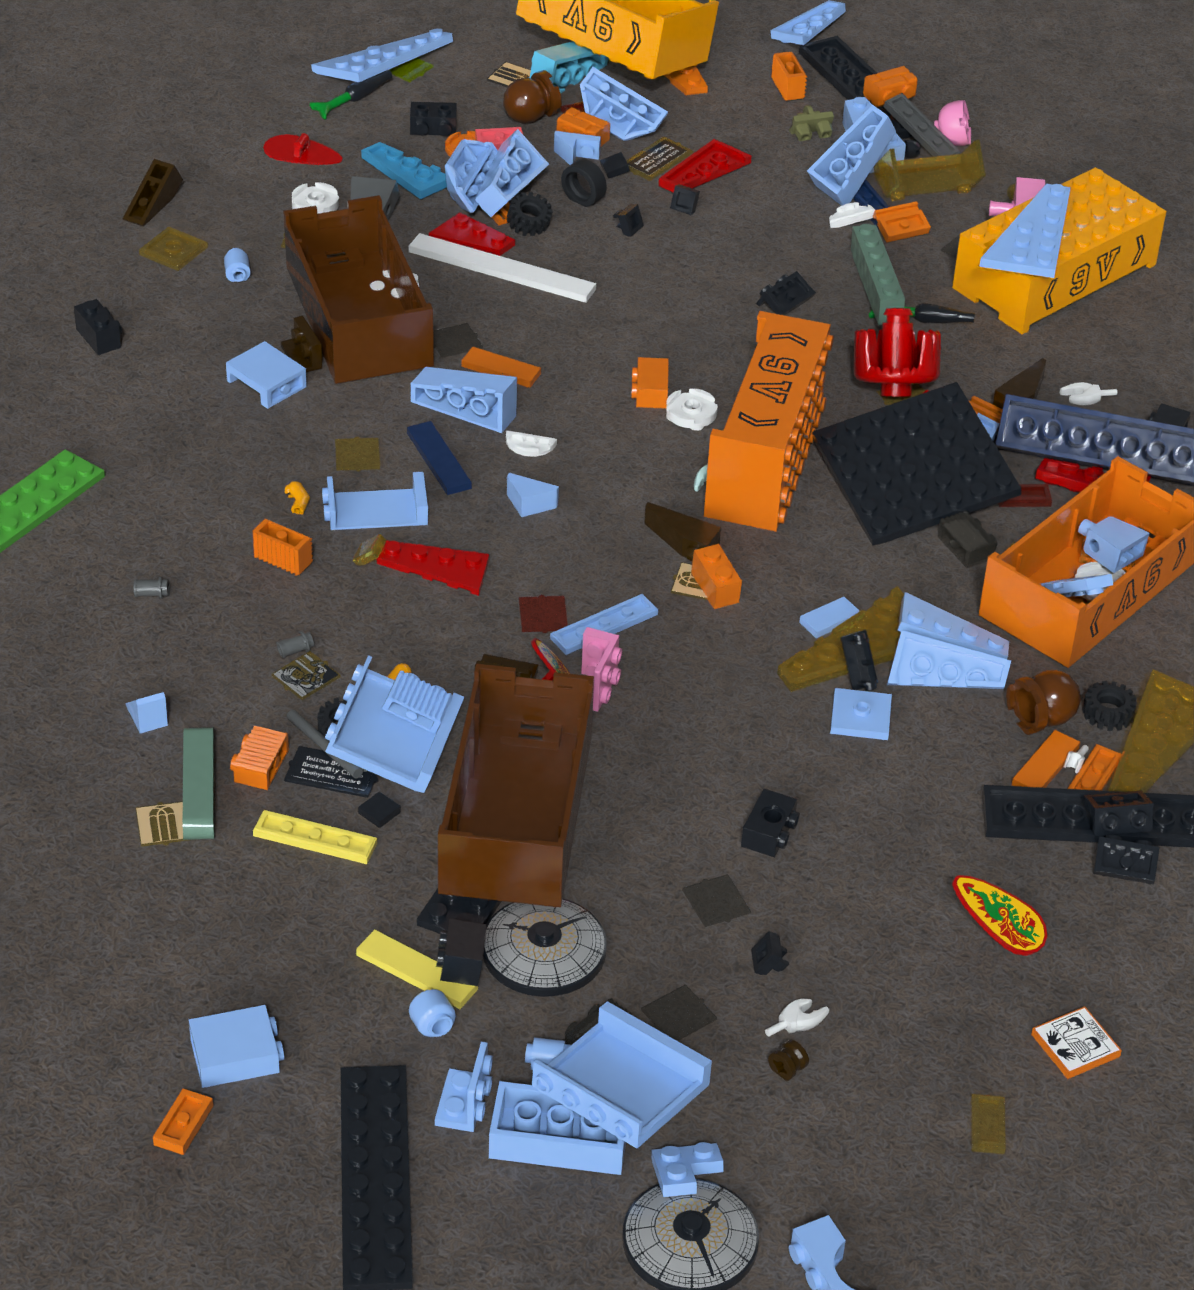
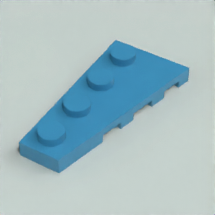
M381 142L361 150L362 159L392 180H396L399 185L419 199L447 187L446 174L442 173L441 168L432 165L428 167L422 164L421 159L405 157L404 152Z

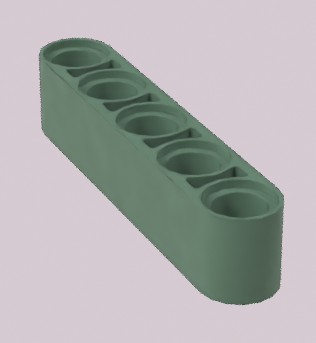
M213 727L184 728L182 821L184 840L214 839Z

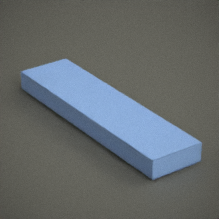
M640 594L550 633V639L567 655L583 648V633L587 627L615 634L658 615V609L643 594Z

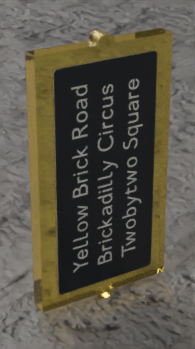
M662 137L626 161L633 175H639L651 181L693 154V151L682 146L679 142L676 143L666 137Z

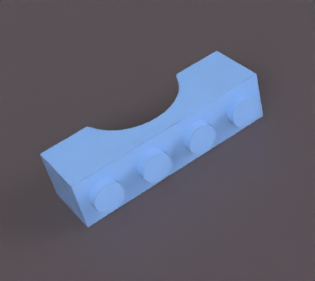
M829 1215L793 1229L791 1245H789L790 1256L795 1264L801 1263L806 1271L805 1275L808 1285L812 1290H855L845 1284L836 1272L835 1267L843 1259L846 1240Z

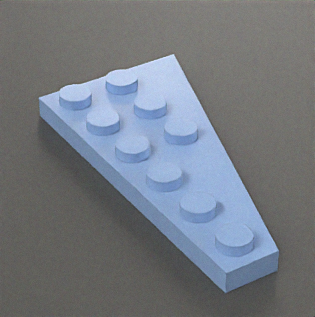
M432 29L425 34L381 46H370L366 50L311 64L313 72L320 75L361 82L453 42L452 33L443 32L442 29Z
M1046 184L981 257L979 267L1054 278L1071 187L1061 184Z

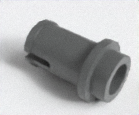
M159 577L156 580L135 579L133 584L134 596H159L160 599H163L164 596H169L170 594L169 579H164L163 577Z
M301 630L298 635L276 641V646L283 659L286 656L306 650V652L310 651V648L314 647V641L309 631L304 632Z

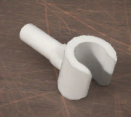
M1083 745L1078 752L1069 751L1063 767H1073L1076 769L1075 773H1078L1085 760L1084 755L1089 750L1088 746Z

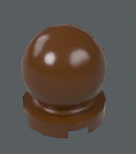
M541 70L534 73L531 78L517 79L509 84L503 98V106L506 113L519 123H534L544 113L548 117L558 114L557 109L562 107V99L559 87H554L549 79L553 76L546 70Z
M1045 670L1032 678L1025 676L1016 679L1014 684H1010L1007 687L1008 710L1014 709L1015 715L1020 720V722H1017V725L1027 735L1043 731L1046 726H1059L1066 723L1076 715L1081 702V694L1077 683L1069 674L1058 670Z

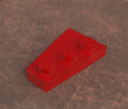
M460 212L429 233L431 237L472 247L473 249L501 256L515 246V239Z

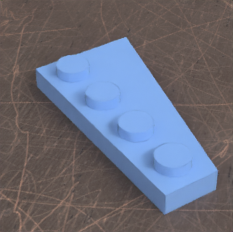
M828 0L770 30L771 39L781 40L783 43L805 45L846 12L845 3Z
M1112 574L1061 579L1041 583L1040 585L1054 593L1058 592L1065 597L1103 593V587L1113 585Z
M907 592L904 593L901 601L898 631L901 632L903 630L996 657L1008 658V640Z
M902 630L887 685L1004 689L1011 660Z

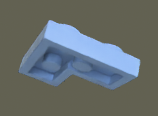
M701 1142L692 1146H665L662 1149L651 1150L653 1167L663 1197L697 1194V1182L694 1175L723 1172V1158L717 1143Z

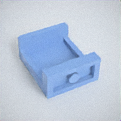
M265 341L226 362L227 381L232 383L240 379L259 392L261 405L267 409L306 388V368Z

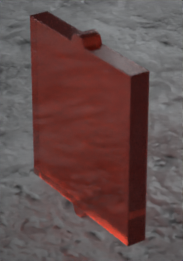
M539 595V597H519L522 632L547 633L548 631H557L568 626L564 596Z

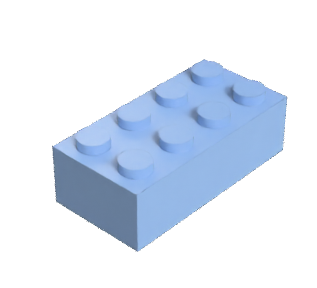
M499 1081L489 1132L490 1159L621 1175L626 1147L625 1141L620 1140L600 1126L593 1124L575 1111L566 1108L548 1095L541 1093L532 1085Z

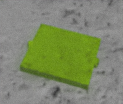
M414 58L389 69L392 75L411 82L419 76H424V73L432 69L433 65Z

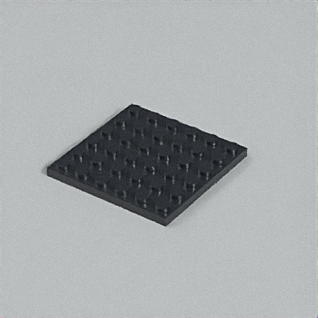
M957 382L812 432L814 442L872 546L895 540L1021 495V486Z

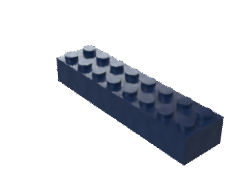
M1006 394L996 441L997 449L1085 466L1100 467L1106 470L1110 469L1111 461L1119 456L1148 472L1147 476H1151V478L1194 486V429Z

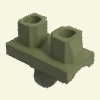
M811 105L804 106L803 113H797V116H793L792 127L789 129V132L796 134L799 141L810 140L814 131H817L819 138L831 137L833 112L820 113V111H813Z

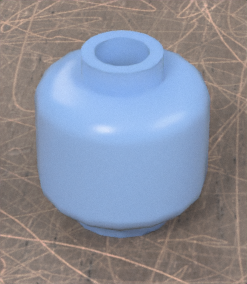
M431 989L419 993L414 997L409 1006L410 1018L418 1031L424 1036L439 1037L445 1035L450 1031L455 1022V1009L445 994L439 990Z

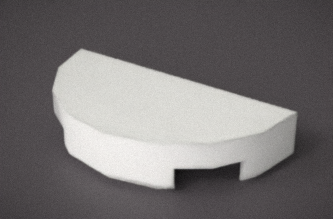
M858 202L842 205L837 208V212L833 216L829 217L830 227L837 228L871 219L875 209L870 205L868 207L859 206Z
M506 431V444L509 449L523 456L536 457L545 455L557 445V439Z

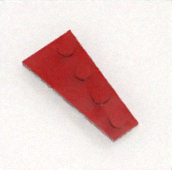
M713 139L659 178V186L673 193L675 185L678 184L694 188L751 164L752 155Z

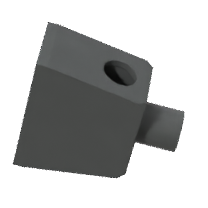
M352 176L350 200L380 195L382 209L389 221L400 195L397 181Z

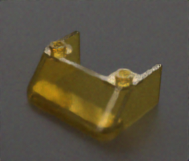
M974 140L961 154L896 161L895 150L889 149L873 167L875 177L887 198H891V201L903 200L905 196L955 190H958V194L968 193L986 176L980 140Z

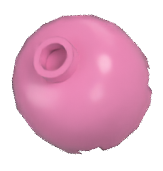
M957 100L946 104L940 110L938 120L934 121V125L954 146L971 145V127H969L968 123L970 118L966 101Z

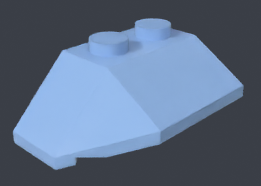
M592 67L580 83L585 113L610 122V134L623 141L655 132L668 114V111Z
M461 140L445 164L447 190L459 207L467 212H474L479 205L475 198L498 152L492 142L483 143L475 140Z

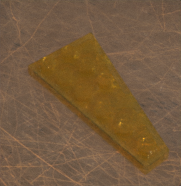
M896 586L891 590L889 596L884 599L880 597L874 601L871 608L866 611H859L832 629L831 635L825 639L823 637L817 639L813 647L807 651L801 650L778 666L779 677L792 692L848 674L840 637L862 630L867 631L874 666L893 660L901 633L898 631V624L904 593Z
M1152 669L1108 791L1128 792L1142 790L1144 793H1147L1157 780L1194 745V686Z

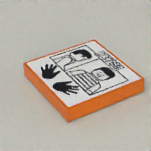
M1085 1006L1032 1028L1031 1035L1067 1079L1121 1056L1122 1050Z

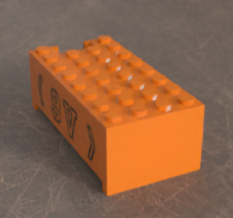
M759 311L756 342L758 344L724 430L712 429L710 434L704 517L777 532L779 523L784 524L786 520L787 508L785 506H791L793 492L791 490L796 491L799 475L803 473L805 459L808 458L810 451L809 443L814 442L812 432L816 431V428L819 427L821 420L820 412L824 413L827 397H823L826 372L822 370L827 362L828 351L832 349L834 336L830 335L831 324Z
M1117 456L1111 461L1110 469L1006 551L1000 555L994 552L988 556L979 616L1069 668L1194 564V497L1178 488L1171 495L1146 481L1148 472ZM1107 517H1114L1138 528L1140 527L1156 536L1154 538L1148 537L1144 555L1122 568L1126 573L1089 603H1087V599L1081 596L1065 597L1040 585L1041 583L1074 578L1075 574H1077V569L1081 565L1097 562L1086 554L1083 549L1086 537L1080 534L1078 529L1084 519L1097 524Z

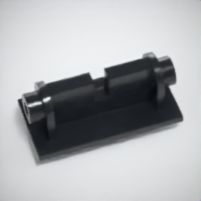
M862 630L840 637L852 690L865 688L866 691L876 689L878 679L867 631Z

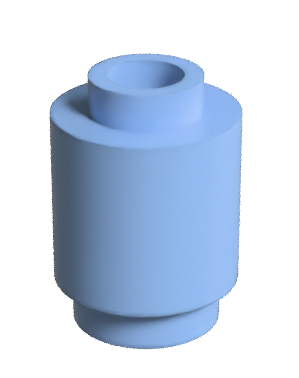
M230 249L224 257L226 277L231 282L246 281L250 276L248 255L242 249Z
M534 1037L533 1044L527 1043L525 1063H531V1070H533V1062L536 1059L548 1065L571 1045L565 1044L563 1040Z

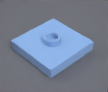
M835 688L830 734L888 740L892 694Z

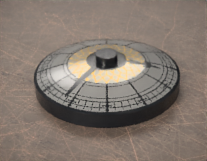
M562 899L561 908L512 902L497 911L486 924L483 960L489 972L500 983L514 991L532 996H559L584 987L597 976L606 958V935L598 919L590 911L575 902Z
M696 1179L697 1194L663 1197L659 1184L649 1188L633 1202L623 1224V1248L631 1267L644 1281L659 1290H728L735 1286L751 1270L756 1260L759 1246V1230L756 1219L750 1208L739 1196L721 1185Z

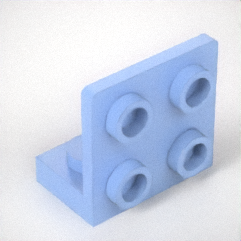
M481 1041L473 1072L449 1068L435 1116V1126L474 1132L476 1121H483L486 1102H483L484 1095H490L492 1087V1076H487L491 1073L493 1056L488 1055V1042Z

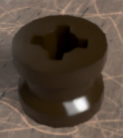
M791 1039L782 1044L781 1050L772 1052L768 1056V1062L772 1071L785 1081H789L796 1075V1070H803L809 1064V1057L802 1045Z

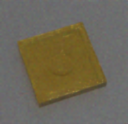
M167 227L141 247L139 255L179 271L207 249L208 242Z

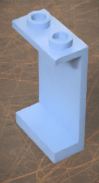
M413 472V489L334 493L332 476L327 477V488H322L323 504H328L324 505V520L330 521L331 530L428 525V504L423 472Z

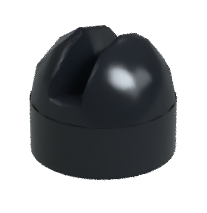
M914 140L904 141L906 144L905 158H916L920 154V144Z

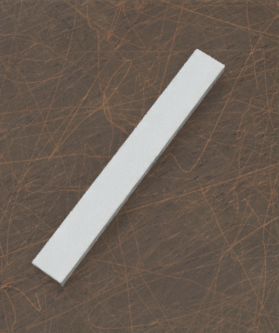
M421 233L409 245L410 253L585 303L596 290V283Z

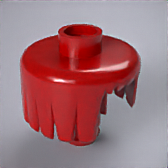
M886 308L883 315H887L886 322H883L882 329L879 330L877 341L874 329L855 331L854 376L862 382L881 383V396H912V384L935 382L940 376L941 333L939 330H929L928 332L919 330L916 342L913 323L910 322V315H913L911 309Z

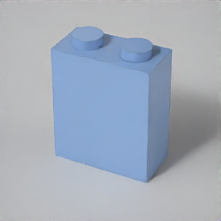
M266 1005L189 1019L190 1040L202 1088L280 1073L279 1061L284 1060L281 1041L275 1042L274 1036L278 1035L275 1017L268 1016Z

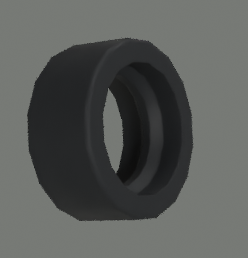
M577 160L562 173L561 182L565 194L570 200L584 207L593 205L606 193L607 183L601 169L590 160ZM577 173H580L588 181L591 193H588L580 185Z

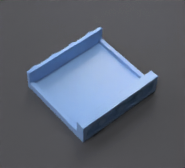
M368 655L364 666L358 664L351 680L355 681L356 684L349 683L343 697L347 704L340 703L334 719L338 720V724L331 723L325 739L330 742L325 752L414 791L424 793L464 696L453 693L435 734L382 709L395 680L367 669L372 659Z
M607 1001L599 1008L598 1024L548 1065L537 1059L533 1062L532 1087L590 1120L593 1124L612 1133L620 1140L638 1148L709 1086L712 1060Z

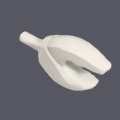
M1080 382L1062 387L1059 393L1060 395H1071L1069 397L1070 403L1092 405L1100 402L1101 396L1117 395V389L1100 390L1099 385Z
M795 1000L783 1009L779 1015V1023L765 1029V1033L769 1037L783 1029H786L789 1033L809 1030L823 1021L829 1013V1008L826 1006L806 1014L803 1012L811 1007L812 1000Z

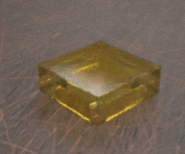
M378 534L362 542L352 561L356 565L361 566L377 559L386 543V539L381 534Z

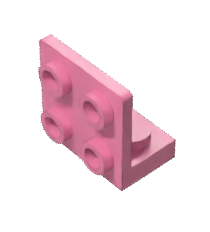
M587 627L583 633L581 674L594 676L593 711L598 712L602 703L607 704L609 702L612 692L611 686L617 685L620 680L621 669L618 668V664L622 656V648H619V635Z

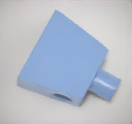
M1107 517L1097 524L1084 519L1078 529V532L1086 537L1083 548L1084 552L1113 573L1142 557L1149 537V532L1114 517Z

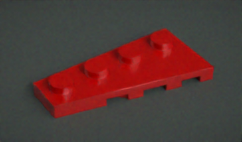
M1044 458L1037 469L1035 479L1042 480L1049 485L1056 484L1066 487L1072 492H1081L1102 476L1104 472L1103 468L1092 466L1084 470L1079 469L1080 466L1076 463ZM1147 476L1146 481L1150 483L1151 476Z
M382 540L376 560L379 565L408 574L412 572L421 575L423 579L430 581L434 579L444 582L449 587L455 589L463 588L469 590L471 594L479 596L489 563V554Z

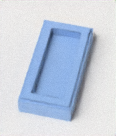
M842 597L801 615L799 623L815 638H818L860 619L861 612L849 600Z

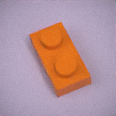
M182 1089L153 1136L154 1146L184 1155L213 1108V1098Z

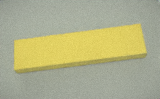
M267 810L263 811L253 829V836L364 864H368L377 845L376 837Z
M375 929L356 949L358 957L424 991L436 989L443 992L450 1003L458 1009H461L478 990V986L440 981L442 968L436 967L435 960Z

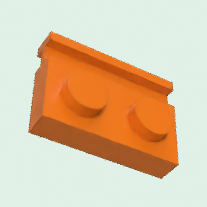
M917 201L878 209L873 214V218L877 220V226L886 243L927 234L931 229L923 211L919 210Z

